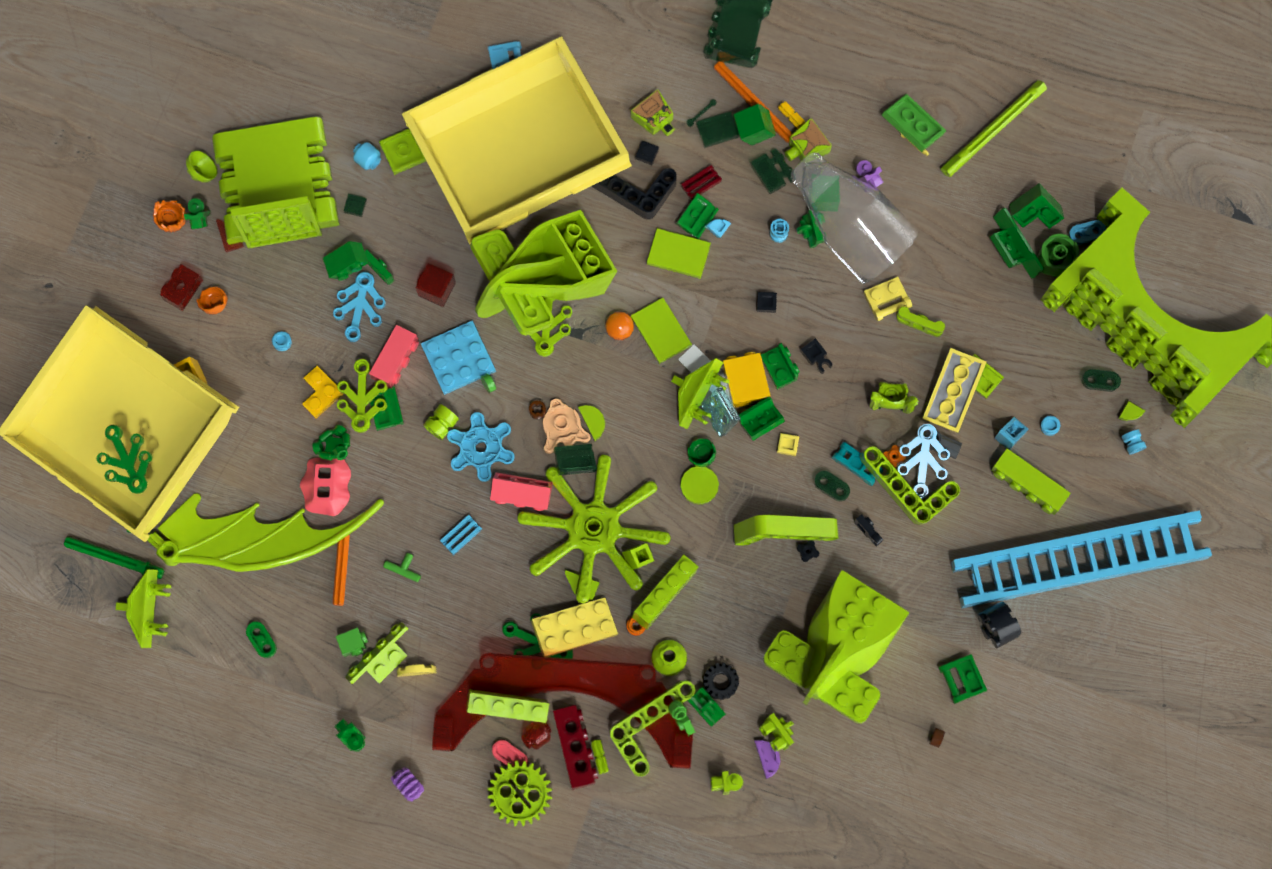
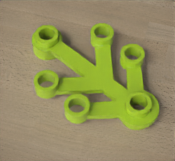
M543 296L552 313L553 301L556 299ZM570 306L562 307L561 313L554 317L551 326L542 330V338L537 332L529 335L536 343L535 350L538 355L543 357L551 355L554 351V344L564 336L570 335V326L562 324L559 332L550 337L552 329L566 318L572 316L573 312ZM568 309L570 313L566 315L563 313L564 310ZM565 327L569 329L566 333L562 332V329ZM547 344L548 348L542 349L541 346Z
M359 359L354 364V370L358 374V395L350 389L346 381H340L337 385L340 393L346 394L357 405V414L344 399L337 402V408L352 419L351 426L354 431L364 433L370 428V420L379 411H384L387 408V403L384 399L380 398L375 401V405L366 413L365 407L379 393H384L388 386L385 381L379 380L366 394V374L370 371V365L365 359ZM361 366H366L364 371H360ZM345 384L347 386L346 389L341 390V386ZM384 384L383 389H378V386ZM383 402L384 406L379 408L378 404ZM346 403L345 408H340V405ZM360 421H364V425L362 427L358 426V423Z

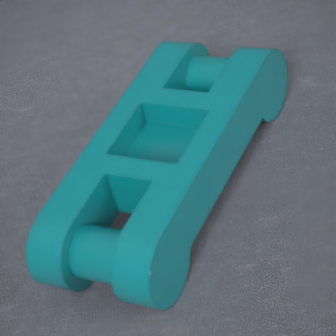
M842 442L839 446V451L833 454L832 459L860 477L866 484L873 486L876 482L875 477L871 473L868 475L864 472L866 467L860 460L861 453L849 444ZM846 453L851 455L848 460L844 458ZM881 467L879 468L880 474L883 472Z

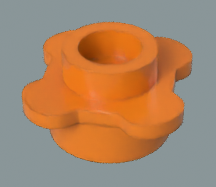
M893 445L888 452L885 451L883 453L894 468L906 459V456L900 454L897 445Z

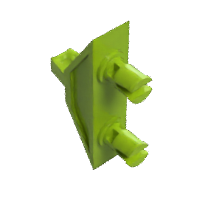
M715 358L685 376L684 380L674 375L671 382L680 386L678 389L679 426L688 429L693 418L704 425L708 423L702 416L711 418V414L699 407L711 385L720 388L722 391L727 389L720 382L729 384V380L718 375L724 362Z
M148 569L127 598V603L116 602L115 610L126 611V618L141 648H151L152 635L166 636L168 632L160 630V628H168L167 624L153 623L155 597H169L171 593L163 591V589L171 588L170 584H157L158 570Z

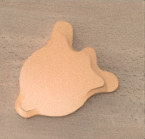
M553 399L550 402L548 412L543 418V429L547 436L544 451L547 454H552L559 443H563L566 449H570L576 442L588 443L591 440L590 434L582 428L580 417L576 410L568 407L560 399Z

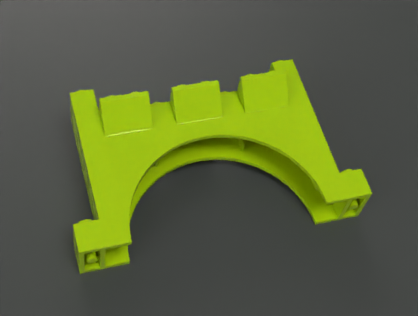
M1121 188L1108 200L1096 217L1107 229L1049 286L1040 300L1045 307L1053 312L1065 302L1063 307L1066 311L1077 318L1081 325L1090 331L1098 324L1105 333L1111 336L1106 342L1110 351L1116 353L1123 359L1126 365L1133 369L1141 362L1146 370L1154 374L1148 383L1152 385L1155 391L1160 392L1170 404L1176 407L1170 416L1175 423L1185 428L1253 356L1266 368L1272 364V318L1266 313L1261 319L1245 328L1229 332H1210L1187 326L1165 313L1146 292L1135 265L1134 248L1136 236L1141 224L1150 211L1124 188Z

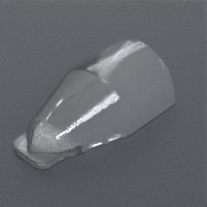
M810 153L791 172V179L800 189L809 210L812 211L816 220L815 223L821 230L825 244L863 284L873 280L891 266L917 238L918 230L882 191L827 162L820 154Z

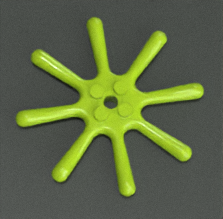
M606 454L598 458L594 498L589 504H583L578 500L556 467H550L546 470V477L550 482H553L554 487L572 507L573 514L570 518L563 519L526 511L520 512L517 516L520 524L560 528L566 530L569 534V538L565 543L530 565L529 570L532 575L538 576L573 549H580L584 553L576 599L580 603L589 601L594 557L598 553H606L632 590L642 588L643 582L616 550L615 542L617 539L628 538L660 545H667L671 540L670 534L667 532L625 528L619 524V517L657 491V485L653 481H648L613 508L607 507L603 499L611 466V458ZM592 524L599 526V529L594 532L588 528Z

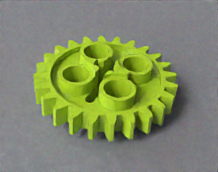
M515 761V767L507 763L508 769L500 767L502 774L494 773L498 779L490 780L494 784V787L488 788L489 791L493 792V795L488 796V798L494 799L490 806L497 807L493 813L500 812V820L507 817L506 824H509L511 820H514V826H517L518 821H521L522 826H525L526 820L533 824L532 818L535 817L537 820H540L539 813L546 814L543 807H550L546 800H550L553 797L547 795V792L553 789L547 788L546 785L551 781H544L547 774L540 775V767L534 770V763L527 767L526 761L523 762L522 766L519 765L518 761ZM521 773L528 777L525 785H520L517 782V777ZM510 778L515 782L519 790H525L523 795L531 804V808L527 807L521 797L517 798L515 796L517 791L509 782ZM507 785L511 788L512 793L509 797H504L501 794L503 786ZM531 790L539 792L540 797L537 801L530 800L529 792ZM515 802L523 804L524 809L521 813L513 811V804Z

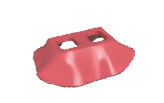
M313 458L307 462V471L300 482V488L305 499L304 506L307 511L336 516L345 508L350 498L347 486L351 478V470L344 459L329 461ZM330 468L331 477L329 479L319 478V469ZM329 487V497H318V488Z

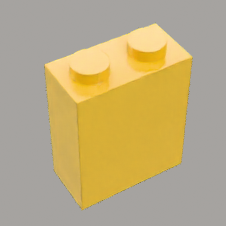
M748 352L742 357L729 356L726 360H723L722 367L725 379H728L730 382L727 384L732 409L757 404L759 401L771 397L760 353Z

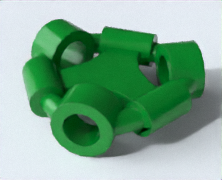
M335 425L331 430L327 429L319 436L317 442L312 443L313 451L321 459L329 461L345 459L348 455L347 449L350 447V435L347 433V429L341 425ZM334 434L340 438H334L332 435ZM322 442H326V449H325V450H324V447H323Z

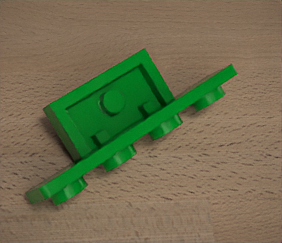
M1002 208L994 216V220L1001 231L994 233L990 239L1009 269L1022 264L1030 278L1033 279L1044 268L1007 208Z

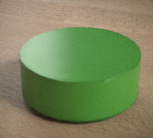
M487 373L482 375L481 381L487 392L495 391L496 385L492 377Z

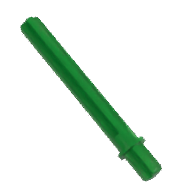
M69 536L64 541L66 548L142 573V576L148 569L158 570L157 579H162L165 572L163 568L152 565L150 561L143 562Z

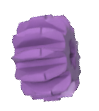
M406 767L396 771L391 777L393 784L408 801L412 802L424 792V787Z

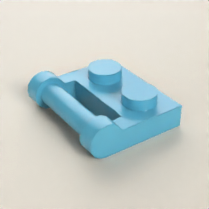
M516 41L489 46L488 50L492 69L510 62L508 51H513L515 59L520 57L521 43Z

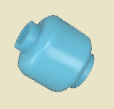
M369 142L359 143L353 150V160L364 170L375 169L381 161L380 151Z

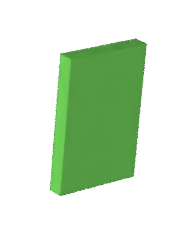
M907 94L882 114L889 123L921 152L926 150L947 131Z

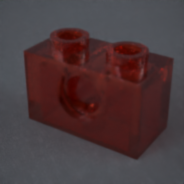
M180 264L172 272L170 281L163 285L160 296L165 302L183 312L202 284L203 279L196 272ZM179 284H184L182 289L176 290Z

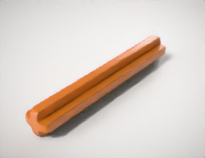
M350 534L337 544L332 602L335 606L344 605Z

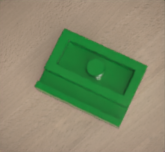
M697 193L676 222V225L694 236L695 239H699L706 229L705 225L713 219L719 209Z
M395 387L387 389L384 393H379L370 402L371 408L375 405V401L380 398L384 399L387 403V408L384 411H379L373 417L377 431L404 424ZM383 402L378 404L379 408L384 406Z

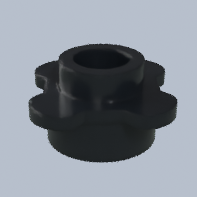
M808 540L807 543L797 546V551L800 552L803 562H808L813 557L817 558L819 556V551L816 550L813 540Z

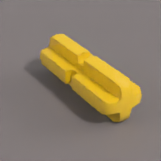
M786 101L778 107V110L786 118L789 117V121L797 129L806 123L797 112L794 113L795 110Z

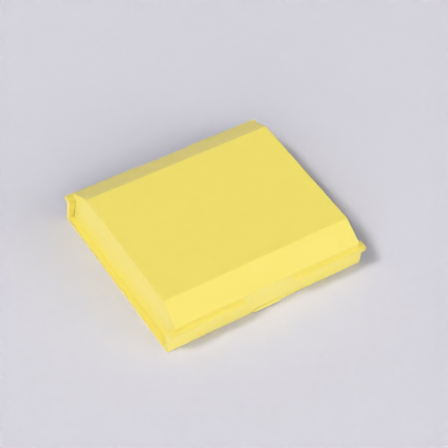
M562 36L402 113L406 126L409 127L461 225L469 245L476 236L494 230H503L570 194H576L632 166L628 151Z
M86 305L0 427V436L49 473L57 476V479L71 490L83 495L98 509L146 542L150 537L148 533L162 520L226 428L232 413H236L240 407L189 371H181L154 350L147 347V341L97 306L93 309ZM109 425H116L122 429L121 441L128 455L132 446L131 436L133 434H140L144 437V443L140 446L134 465L136 472L141 463L139 460L140 452L148 451L152 454V460L149 462L144 476L147 479V488L140 494L132 493L126 484L117 481L110 482L105 479V473L108 470H114L118 475L129 477L125 469L109 464L102 465L97 462V455L102 452L110 457L121 460L112 440L107 439L105 436V430ZM114 429L110 431L111 436L115 433ZM136 437L135 443H138L140 438ZM145 454L143 459L147 460L148 454ZM105 455L101 458L102 462L106 460ZM113 472L109 475L110 479L114 477ZM138 480L134 483L135 487L139 485Z

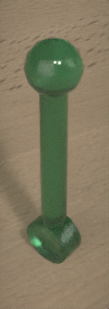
M715 99L710 100V104L693 119L687 120V126L692 127L694 122L709 108L716 106L717 101Z

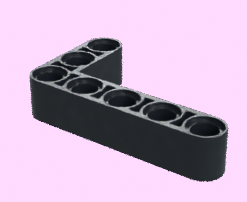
M671 168L664 169L646 194L616 175L591 187L640 217L650 220L655 217L676 187L677 174ZM667 177H670V178H672L673 180L670 181V182H667V181H665L664 179L667 178ZM615 187L621 188L620 191H614L612 189ZM655 192H661L662 195H661V196H656V195H654V193H655ZM636 197L637 199L635 201H630L628 198ZM650 206L653 209L647 211L644 209V207Z

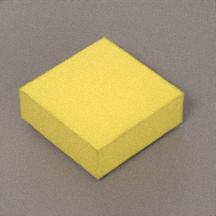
M780 433L777 453L796 456L799 436Z

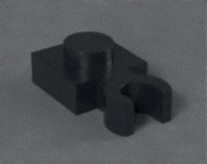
M816 338L801 348L800 352L811 366L817 363L818 371L821 374L825 372L822 368L823 364L832 368V362L824 358L827 352Z
M862 514L856 518L855 525L877 547L883 538L874 530V524L867 516L864 517Z

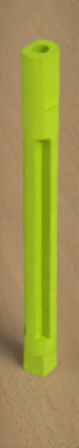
M1037 80L968 145L941 168L942 173L951 177L973 155L1047 89L1045 83Z

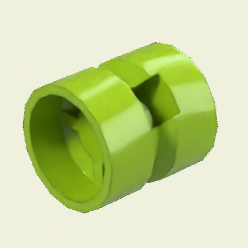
M439 404L433 412L434 416H430L423 426L436 438L443 440L449 432L448 428H453L459 418L447 407Z

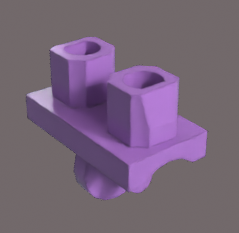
M866 160L860 161L856 165V172L861 176L855 180L858 185L863 183L867 191L883 183L879 176V173L882 172L880 166L872 169L871 163Z

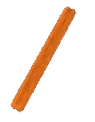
M722 61L715 64L714 69L750 106L760 104L768 109ZM769 110L775 131L785 142H789L793 133Z

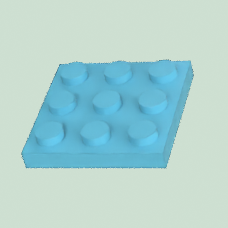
M473 320L421 343L444 395L481 379V376L486 373L490 375L496 372Z

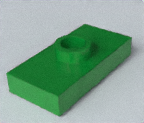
M366 249L365 254L368 265L387 285L393 283L394 279L392 274L386 269L387 265L380 258L377 260Z

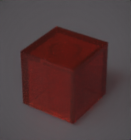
M428 263L424 272L421 273L415 288L419 297L444 308L456 282L454 274Z

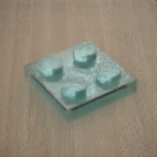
M722 386L715 389L701 405L704 411L711 414L709 420L719 437L725 436L740 421L738 413Z

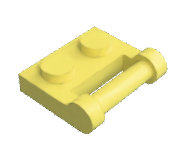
M899 277L863 292L877 321L899 311L901 307H912V302L907 296ZM901 298L902 300L901 302L884 308L882 310L878 308L879 306L891 302L895 299Z

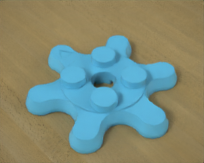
M475 412L470 417L471 428L469 431L460 432L453 429L447 434L449 442L460 447V453L452 459L451 467L454 471H461L466 466H474L477 469L478 479L486 482L492 476L491 465L494 462L499 461L508 465L513 463L515 459L512 451L502 447V440L510 434L511 427L508 423L504 422L495 428H488L484 422V415L480 412ZM484 443L487 446L485 452L476 451V445Z

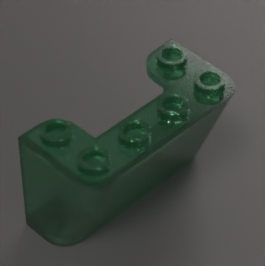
M716 0L717 8L711 18L713 24L707 34L709 40L703 50L705 58L753 68L757 65L761 50L760 47L755 48L761 22L769 15L772 0Z

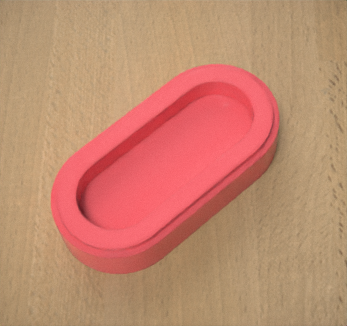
M499 740L493 745L492 753L494 757L505 766H507V763H510L512 767H515V761H518L520 766L526 761L528 766L526 755L509 742Z

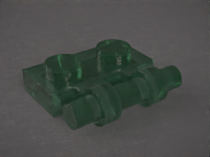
M777 149L771 151L773 155L771 159L767 154H764L750 162L752 169L769 194L786 186L784 178H788L790 183L797 179L793 174L794 170L787 165L784 155L780 154ZM778 164L782 171L778 172L774 165Z

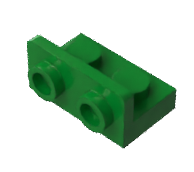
M779 343L776 348L761 354L762 362L777 390L797 381L798 373H800L796 363H792L789 358L791 357L789 349L784 347L782 343Z

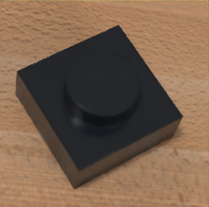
M642 141L635 159L653 165L659 151V146Z
M758 292L757 312L776 313L777 293Z

